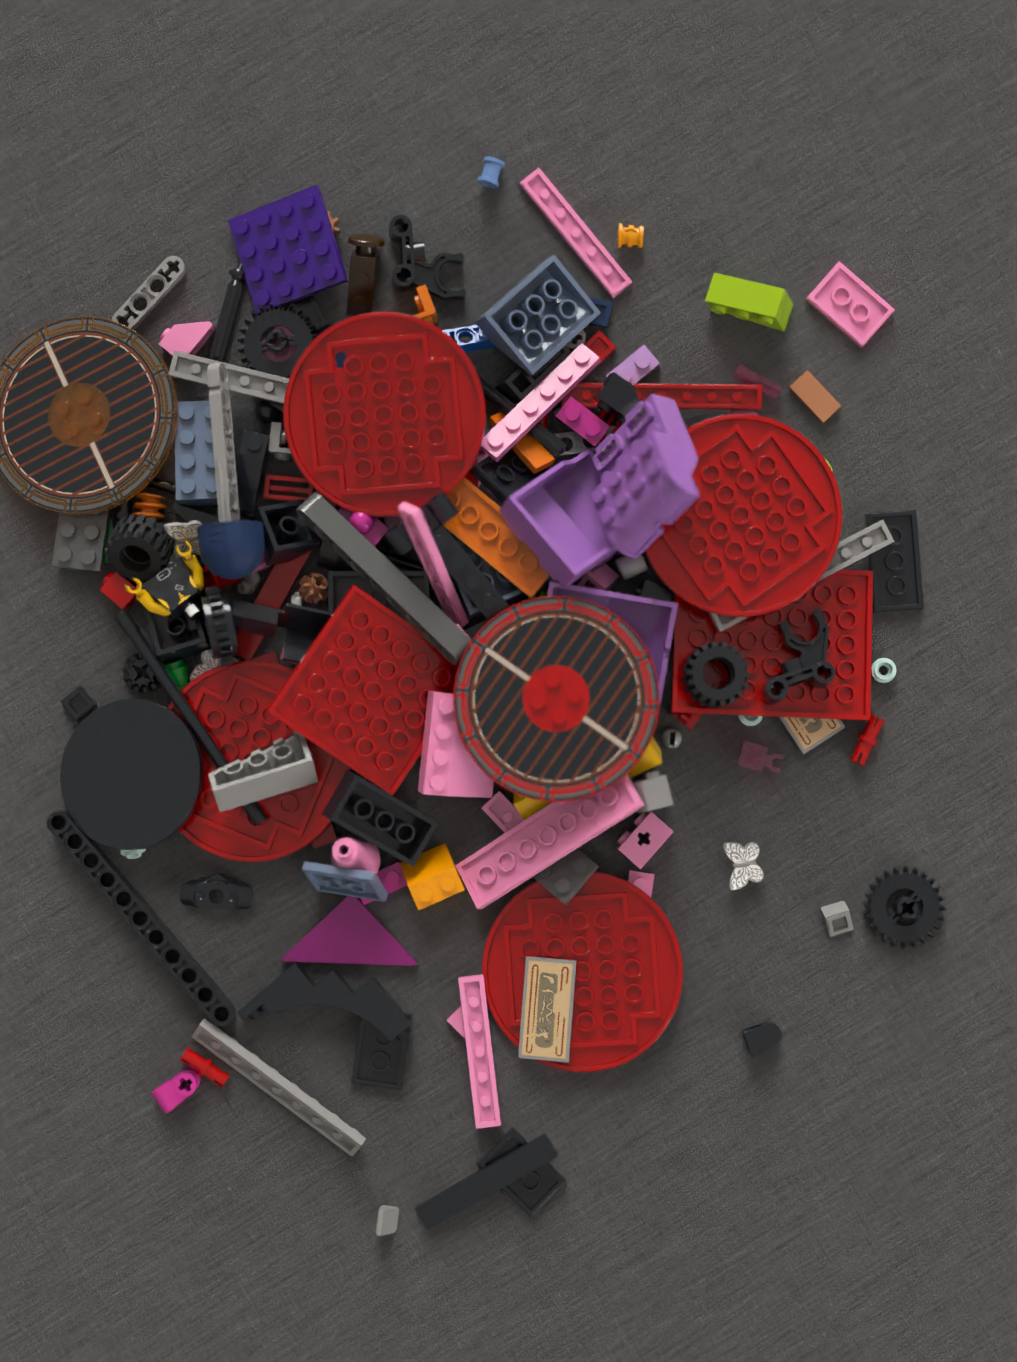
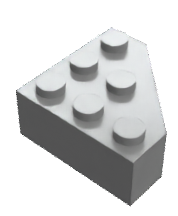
M651 771L641 774L642 779L633 781V778H630L644 803V806L635 812L643 813L674 805L666 775L659 774V771Z

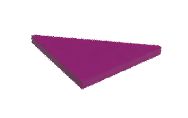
M347 896L281 958L284 962L415 966L418 963L357 897Z

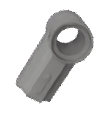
M642 554L637 559L625 555L615 560L624 580L633 579L640 573L648 570Z

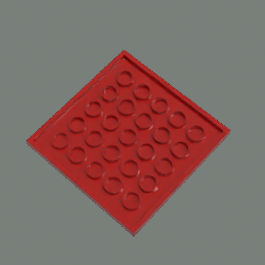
M352 585L277 694L267 712L393 796L422 753L428 691L454 693L459 664H452L410 623L357 586Z

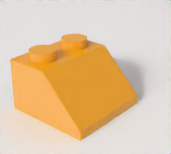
M446 843L421 853L414 867L404 861L400 862L405 880L418 911L465 890Z

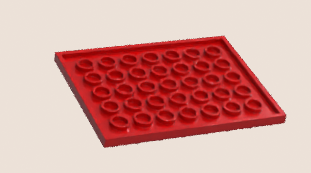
M841 569L819 580L807 593L791 604L774 612L748 617L719 633L708 612L694 607L674 594L673 603H678L672 638L671 713L870 720L873 571ZM815 610H822L824 619L829 627L826 662L831 663L835 668L834 679L823 688H815L809 681L789 687L788 694L783 700L777 704H768L764 701L761 694L764 685L770 679L783 675L780 668L782 663L800 657L798 653L792 652L784 646L778 626L781 622L787 621L794 638L803 642L811 641L817 635V625L811 618V615ZM711 642H725L727 646H735L738 653H743L745 656L742 658L744 663L748 661L749 667L746 670L750 672V678L746 682L749 684L742 691L743 695L730 704L714 708L708 705L702 706L699 704V701H693L690 698L691 694L689 692L686 693L684 690L686 684L685 682L682 683L681 679L684 676V672H681L682 666H685L686 658L695 649ZM710 660L704 665L703 678L709 687L719 690L725 687L728 681V672L722 663ZM817 670L818 677L823 676L825 680L826 674L820 673L819 670ZM775 686L770 689L771 693L776 696L780 692Z

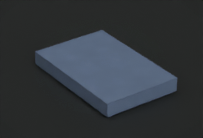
M304 861L302 870L317 891L382 902L387 900L388 892L375 872Z

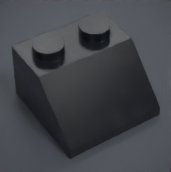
M304 499L257 508L251 521L263 523L265 539L263 557L266 565L290 561L320 545L321 542L318 535L300 519L296 512V509L304 502Z

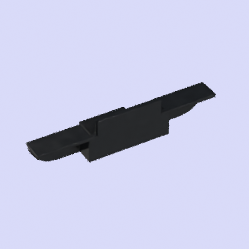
M234 600L232 610L235 626L249 633L273 638L276 626L287 628L282 660L294 663L301 661L333 614V612L286 603L285 609L280 610Z

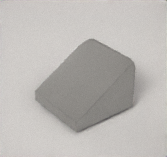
M845 901L821 907L830 937L854 930L850 911Z
M380 1206L376 1227L377 1236L396 1232L399 1216L398 1207Z

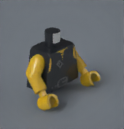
M185 540L189 547L186 552H181L176 545L177 553L185 557L184 561L181 557L143 585L140 580L132 578L136 582L137 588L132 591L125 585V589L129 593L136 594V599L149 612L164 617L171 615L175 619L185 614L190 621H194L202 614L197 603L200 602V597H203L201 591L204 588V573L196 556L191 554V544Z

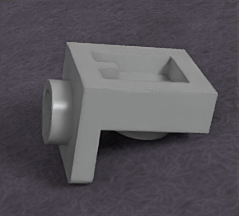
M271 422L269 453L275 455L274 459L287 461L289 457L293 456L289 448H282V444L286 445L287 443L284 426L281 422Z

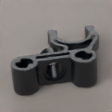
M405 215L393 217L388 233L394 242L400 243L401 265H398L393 271L392 286L397 291L405 292L411 289L412 286L419 287L426 284L429 294L444 301L449 299L463 300L466 295L464 288L449 290L443 287L438 279V271L443 265L448 263L461 264L463 262V253H441L430 264H427L425 262L424 242H413L411 220ZM396 225H402V229H406L407 231L404 233H399V230L394 227ZM400 274H406L409 277L405 283L398 280Z
M441 491L419 507L423 516L429 520L428 528L430 532L449 521L459 512L444 491ZM403 520L389 530L380 541L387 551L395 549L400 556L414 547Z
M815 610L811 615V618L817 625V635L811 641L803 642L794 638L787 621L781 622L778 626L784 646L790 651L798 653L800 657L782 663L780 668L783 675L770 679L764 685L761 694L764 701L768 704H777L783 700L788 694L789 687L809 681L813 687L823 688L834 679L835 668L831 663L826 662L829 627L824 619L822 610ZM817 670H819L820 673L826 674L825 680L823 676L818 677ZM773 686L777 687L780 691L777 696L773 695L770 691Z

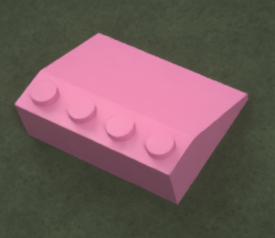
M428 691L418 792L439 796L492 798L494 780L487 776L475 763L459 734L454 714V693Z

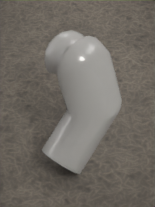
M250 573L245 576L242 582L237 585L238 593L246 596L251 595L260 582L259 573Z

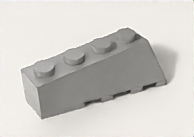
M293 731L294 736L286 740L281 737L273 741L274 746L262 752L260 749H257L250 753L251 755L248 759L244 761L236 760L208 774L219 811L223 812L318 782L305 737L297 731Z

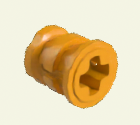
M619 223L618 248H621L622 245H627L630 248L633 245H637L638 248H642L644 226H639V228H634V225L623 227V224Z

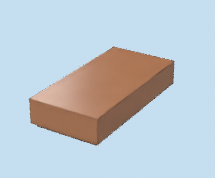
M808 370L789 386L791 392L822 424L841 407L835 398Z

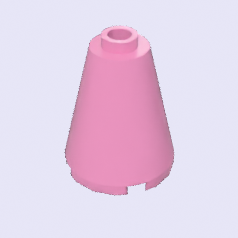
M358 835L341 838L335 842L331 855L332 866L378 873L381 858L376 845Z

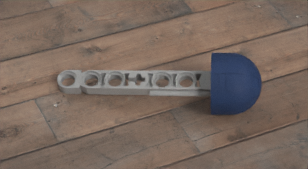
M223 362L209 364L207 368L219 522L197 527L200 556L207 569L221 578L239 579L252 573L261 562L264 554L265 539L262 522L240 521L231 401L228 390L230 389L229 376L226 365Z

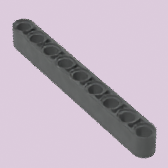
M314 492L296 509L300 519L448 661L454 665L460 663L465 650L472 640L321 495Z

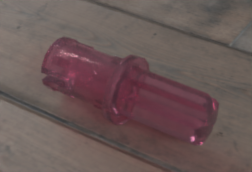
M742 364L739 365L733 376L734 379L746 385H762V393L773 399H777L782 391L781 386L762 377L763 373L758 374Z

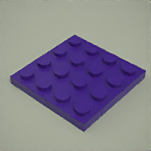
M311 186L228 220L239 259L245 271L246 282L256 314L261 315L260 306L268 312L270 303L273 304L275 309H278L281 302L285 306L348 282L319 186Z

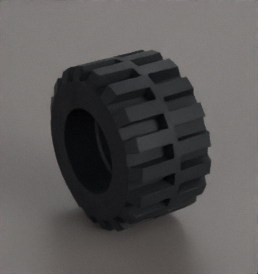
M131 514L129 518L125 516L115 525L107 541L105 555H107L106 560L108 564H112L111 569L114 572L118 571L119 576L122 578L125 576L132 582H134L132 578H136L141 583H144L145 580L149 581L167 567L174 551V539L165 531L162 522L158 523L155 521L156 518H146L144 514H140L139 517L136 514ZM133 545L138 546V547H141V548H143L145 551H141V550L135 548Z
M711 642L695 649L686 658L685 666H682L681 672H684V676L681 679L682 683L685 682L686 684L684 690L686 693L689 692L691 694L690 698L693 701H699V704L702 706L721 707L736 701L735 699L743 695L742 691L749 684L746 680L750 678V672L746 670L749 667L748 661L744 663L742 658L745 656L743 653H738L735 646H727L725 642ZM710 660L719 661L728 672V681L722 689H713L704 681L703 668Z

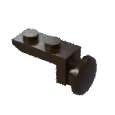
M353 234L348 237V243L356 245V250L352 252L350 258L347 315L356 316L372 312L375 270L379 252H376V248L385 245L384 239L376 235Z

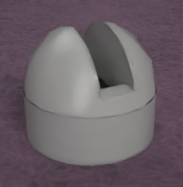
M667 729L663 732L661 741L665 747L673 749L680 745L682 736L676 729ZM670 732H675L674 745H669Z

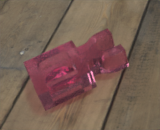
M743 741L737 765L762 772L763 766H766L771 772L779 774L781 769L773 767L772 761L775 758L783 760L784 755H768V747Z

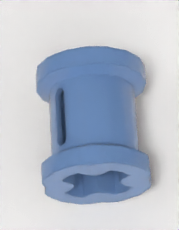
M485 156L482 175L478 177L477 182L489 188H498V178L501 169L505 167V162L494 157Z

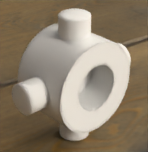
M295 592L292 595L291 604L303 605V598L299 595V592Z

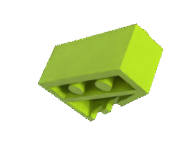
M715 272L705 302L714 313L721 315L727 313L736 318L749 320L785 332L793 307V302L783 288Z

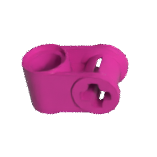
M193 1069L183 1070L151 1092L152 1097L165 1114L177 1107L198 1088L201 1082L200 1077L197 1075L198 1072ZM190 1079L192 1083L185 1086L183 1081Z

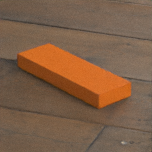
M499 412L491 416L489 424L494 428L506 415ZM528 433L512 447V450L534 474L554 464L555 458L540 442Z

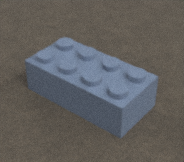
M209 401L174 402L176 501L181 506L218 505Z

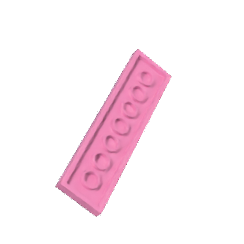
M626 774L621 780L600 793L573 801L552 802L455 866L477 909H483L643 807L644 803L628 774Z

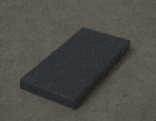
M916 510L866 513V528L884 520L895 541L868 555L869 571H873V613L924 609Z

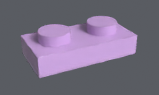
M643 345L610 373L615 372L629 383H638L658 367L660 363L648 348Z

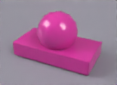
M342 507L338 511L374 547L389 531V528L375 516H368L361 512L356 513Z

